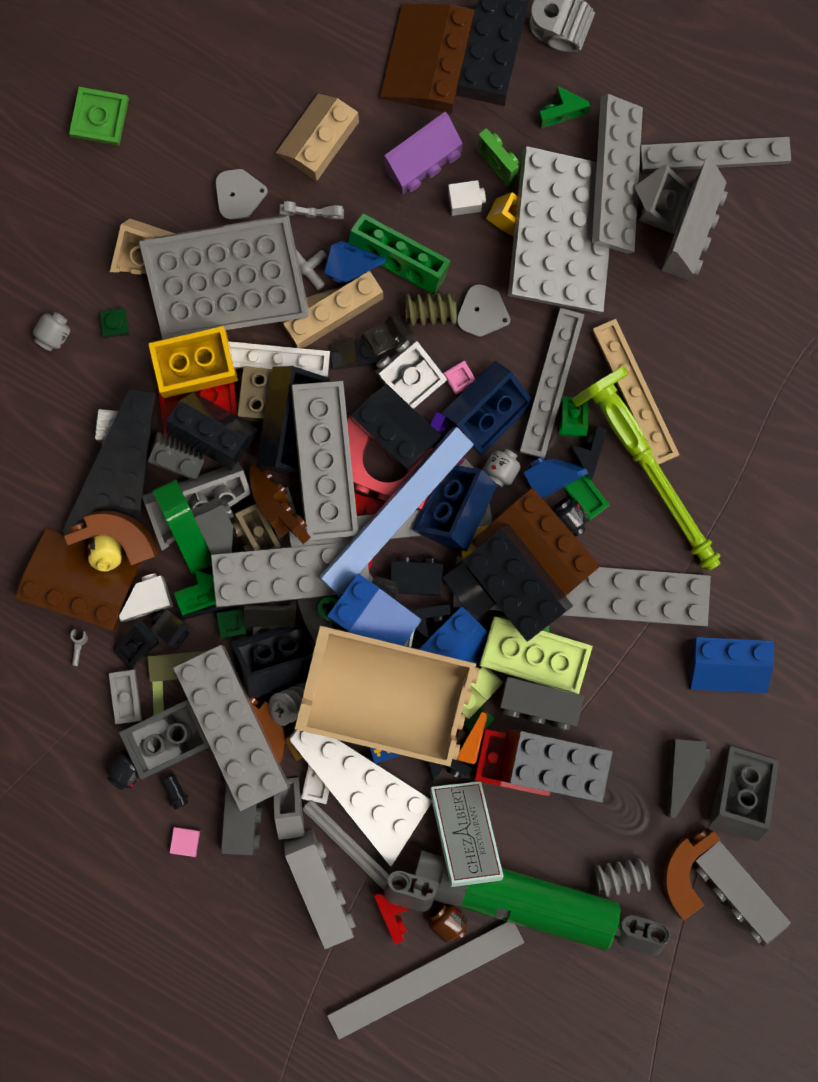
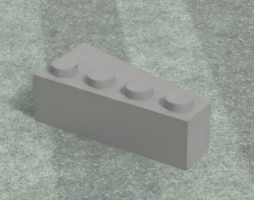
M239 463L236 464L233 470L222 467L200 475L196 480L188 479L178 483L190 509H194L218 497L222 504L228 503L229 507L251 494L244 471ZM152 492L143 495L142 498L158 543L163 551L170 546V543L175 541V537Z
M313 829L305 831L304 837L284 840L286 860L324 949L353 938L352 928L356 927L351 912L346 913L343 907L346 904L341 889L337 890L334 881H336L334 871L331 866L327 867L324 859L327 857L322 843L317 842Z
M720 841L696 860V865L698 866L695 869L705 882L708 879L715 886L713 889L714 893L722 902L726 900L732 907L731 913L740 923L744 921L750 929L748 931L758 944L761 942L765 947L791 924Z

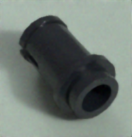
M176 775L161 782L171 801L169 805L173 806L175 810L189 803L187 800L189 796L184 794Z

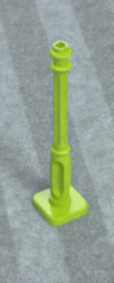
M622 366L571 400L576 407L593 398L596 404H600L613 431L627 451L633 456V460L638 461L689 540L692 546L691 553L693 555L697 554L701 560L699 566L710 571L721 564L718 560L721 556L720 553H714L710 546L712 541L710 539L706 540L657 464L651 453L653 449L649 447L647 439L635 418L621 398L615 393L618 390L614 384L628 375L625 366Z

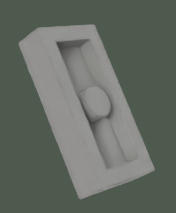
M136 670L109 673L115 725L142 721Z

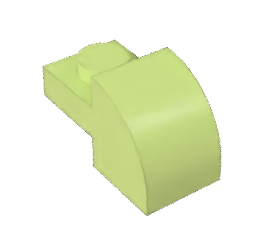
M482 667L479 670L476 684L471 683L470 689L472 692L469 704H464L462 714L468 719L503 683L490 669Z

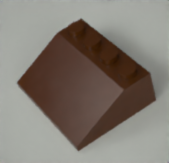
M402 4L380 98L452 114L475 10L445 4Z
M534 488L530 489L472 540V543L478 548L498 530L510 525L565 596L570 594L600 567L598 562Z
M46 528L23 574L15 599L118 632L121 624L119 615L132 592L142 562L131 565L127 555L121 553V563L118 567L106 572L96 570L88 562L89 542L81 540L67 545L64 538L65 534Z

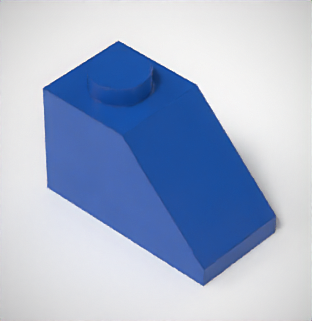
M340 241L331 245L324 274L332 276V279L336 282L347 283L384 264L386 258Z
M544 457L530 463L532 468L524 472L529 484L541 498L547 497L589 474L585 468L556 458L545 460Z

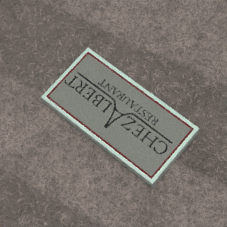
M478 781L431 787L430 794L450 886L456 887L501 881L504 876L482 783Z

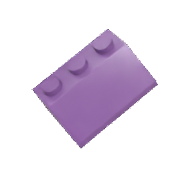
M444 112L384 155L385 172L402 195L407 191L413 192L421 185L423 179L428 176L429 178L434 177L441 171V166L447 162L451 164L461 156L463 143L448 114Z

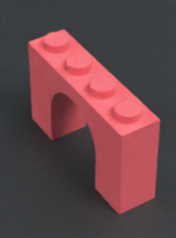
M351 415L349 416L347 425L353 484L355 485L354 490L366 495L370 491L378 495L377 499L387 502L434 448H431L402 479L389 483L380 482L372 478L363 465V455L370 438L352 422ZM426 499L420 504V506L416 510H422Z

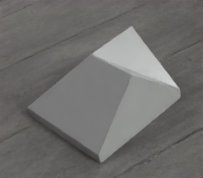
M663 165L634 186L644 206L639 221L675 234L691 188L671 168Z

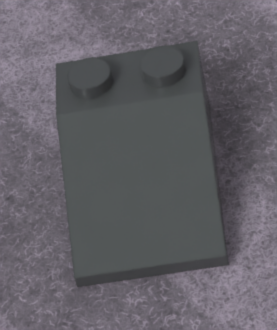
M188 699L119 732L141 780L210 748Z
M730 746L713 800L709 826L759 841L769 831L779 761Z

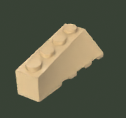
M128 219L120 226L110 272L119 273L121 271L131 272V274H147L139 241L175 233Z
M368 271L347 285L306 297L310 313L308 317L280 322L295 346L303 349L383 300V291L371 272Z

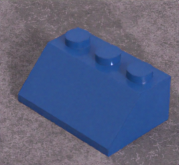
M461 607L419 650L476 663L477 665L481 661L488 632Z
M692 638L690 690L767 693L773 671L774 641Z

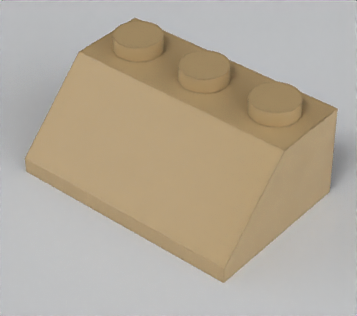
M318 93L276 154L317 181L359 123L358 112L338 98Z

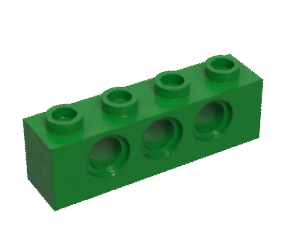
M365 214L361 215L350 232L349 244L386 258L385 263L380 266L435 295L446 278L451 260Z

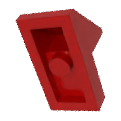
M380 891L374 893L394 944L404 941L405 937L403 934L407 932L402 918L396 919L395 915L409 910V908L390 903L385 898L384 893Z

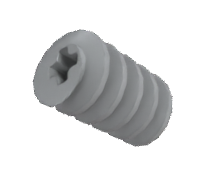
M307 681L284 689L271 697L269 701L270 714L278 725L285 726L298 718Z
M636 858L635 866H633L630 860H626L624 868L617 861L614 870L610 863L605 864L604 871L600 865H595L594 873L599 895L600 890H603L606 897H609L611 889H614L616 895H620L621 887H624L627 894H630L632 885H634L637 892H640L641 884H644L647 890L651 889L647 862L645 861L644 865L640 858Z

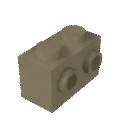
M243 367L238 417L242 420L264 422L272 369Z
M257 504L236 513L230 519L233 525V534L237 538L240 537L244 544L242 547L243 552L282 548Z

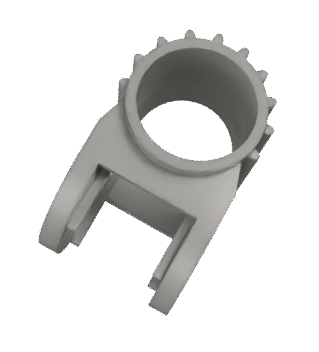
M534 0L531 9L530 30L537 40L548 44L555 50L578 52V50L581 51L595 12L584 0Z

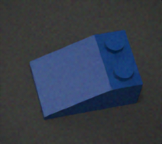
M359 573L328 615V618L349 633L403 646L421 622L419 617Z

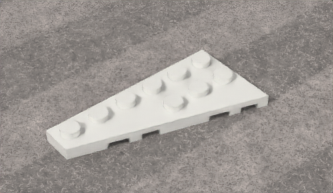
M295 729L289 738L291 743L387 863L392 866L431 805L432 800L338 739Z

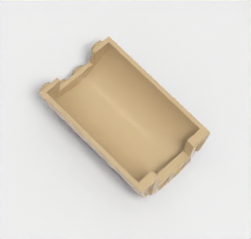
M320 626L295 729L451 766L452 759L457 760L460 745L456 744L457 729L462 730L465 715L461 714L463 705L469 704L472 692L470 689L471 683L476 684L479 668H476V663Z

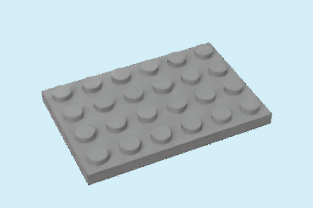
M529 146L523 148L508 296L597 314L604 312L609 248L592 243L597 162Z
M289 215L139 241L163 340L224 326L225 330L306 318L310 315Z

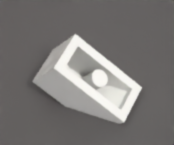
M156 573L142 577V582L136 583L119 615L120 620L127 622L173 607L164 577H157Z

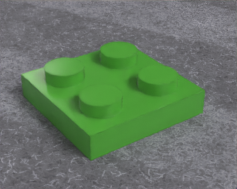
M79 87L69 132L70 137L120 146L129 102L128 95Z
M486 128L479 134L477 152L509 188L516 182L519 161L512 152L509 151L507 153L502 147L503 143L499 136L494 132L491 134Z

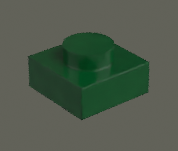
M125 308L100 312L104 338L130 335Z
M243 609L216 613L221 639L247 634Z

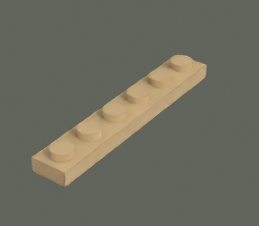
M614 319L593 328L592 332L611 373L622 366H625L628 371V375L616 382L629 411L647 439L649 447H652L653 451L651 453L657 464L660 465L678 457L677 448L617 320Z

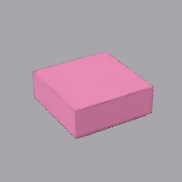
M465 361L443 373L455 396L465 391L476 380Z
M174 827L170 853L196 857L200 831Z

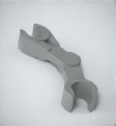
M284 201V204H280L279 214L292 216L299 214L305 215L307 218L323 216V218L334 220L344 219L343 206L339 205L316 209L298 207L296 203Z

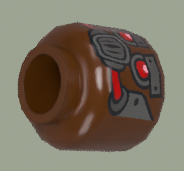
M439 903L431 910L429 914V927L441 940L445 942L458 941L465 935L467 917L456 906Z

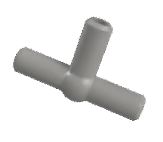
M296 250L301 274L305 275L317 290L322 289L325 283L313 269L327 258V254L325 251L320 250L306 261Z

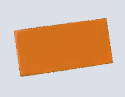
M487 711L481 713L461 748L457 760L472 764L478 761L488 717Z

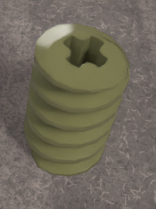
M428 293L424 301H422L420 295L416 294L414 301H412L410 295L406 294V322L407 319H410L412 326L416 325L417 319H420L422 326H425L428 318H430L432 325L436 324L438 318H440L442 325L446 324L447 318H450L453 325L456 324V295L454 300H452L450 293H446L444 300H442L440 294L436 293L435 299L432 301Z

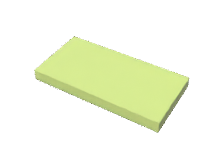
M494 616L479 666L551 688L579 694L593 646L545 631H541L526 642L511 621Z

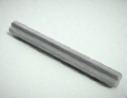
M310 800L303 807V811L385 890L390 875L314 801ZM393 885L395 889L402 890L400 886Z

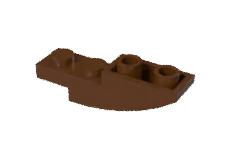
M253 464L250 467V484L253 497L263 516L281 538L290 531L302 544L306 543L311 538L305 530L308 525L299 515L292 516L294 512L289 507L291 503L285 496L288 493L287 490L278 481L274 484L273 481L275 479L266 469L260 471Z

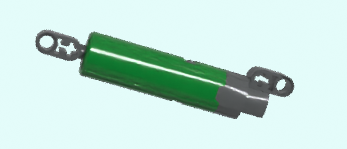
M423 850L421 851L414 875L403 871H395L390 874L384 890L385 898L390 903L412 910L427 911L431 908L433 901L436 900L604 951L611 947L614 936H616L620 946L656 956L663 951L670 939L668 928L661 923L633 915L627 916L623 921H620L621 909L616 901L502 868L504 877L501 881L451 887L445 858ZM393 885H398L403 890H397L393 887ZM652 937L657 938L659 942L654 941Z

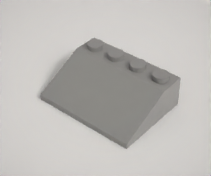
M708 156L694 179L661 270L690 281L694 274H699L703 263L702 260H699L701 252L707 251L711 238L707 237L710 228L715 229L720 216L716 214L718 205L723 206L728 192L724 191L727 182L713 159Z

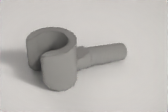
M76 629L71 632V639L74 642L73 666H78L82 645L88 640L85 631L81 640H75Z

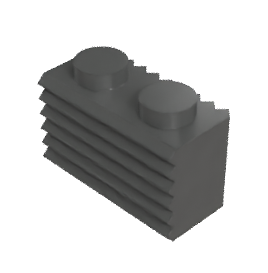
M160 431L157 432L150 449L148 463L196 480L204 463L205 455L182 441L176 440L175 437L171 438V435L167 436L166 433L162 434Z

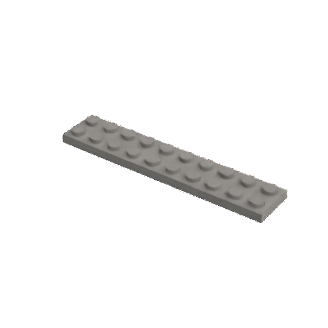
M457 556L456 565L462 561V557ZM599 567L596 572L566 596L573 607L562 616L707 627L711 576ZM454 594L453 608L463 607L466 609ZM496 602V605L490 609V611H502Z

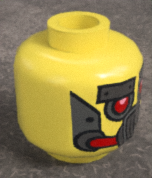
M96 535L91 538L88 543L89 564L96 570L104 572L119 566L122 558L121 544L116 539L106 535Z

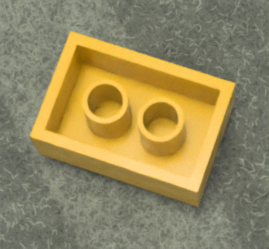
M224 326L148 343L159 392L163 398L238 381L228 335Z

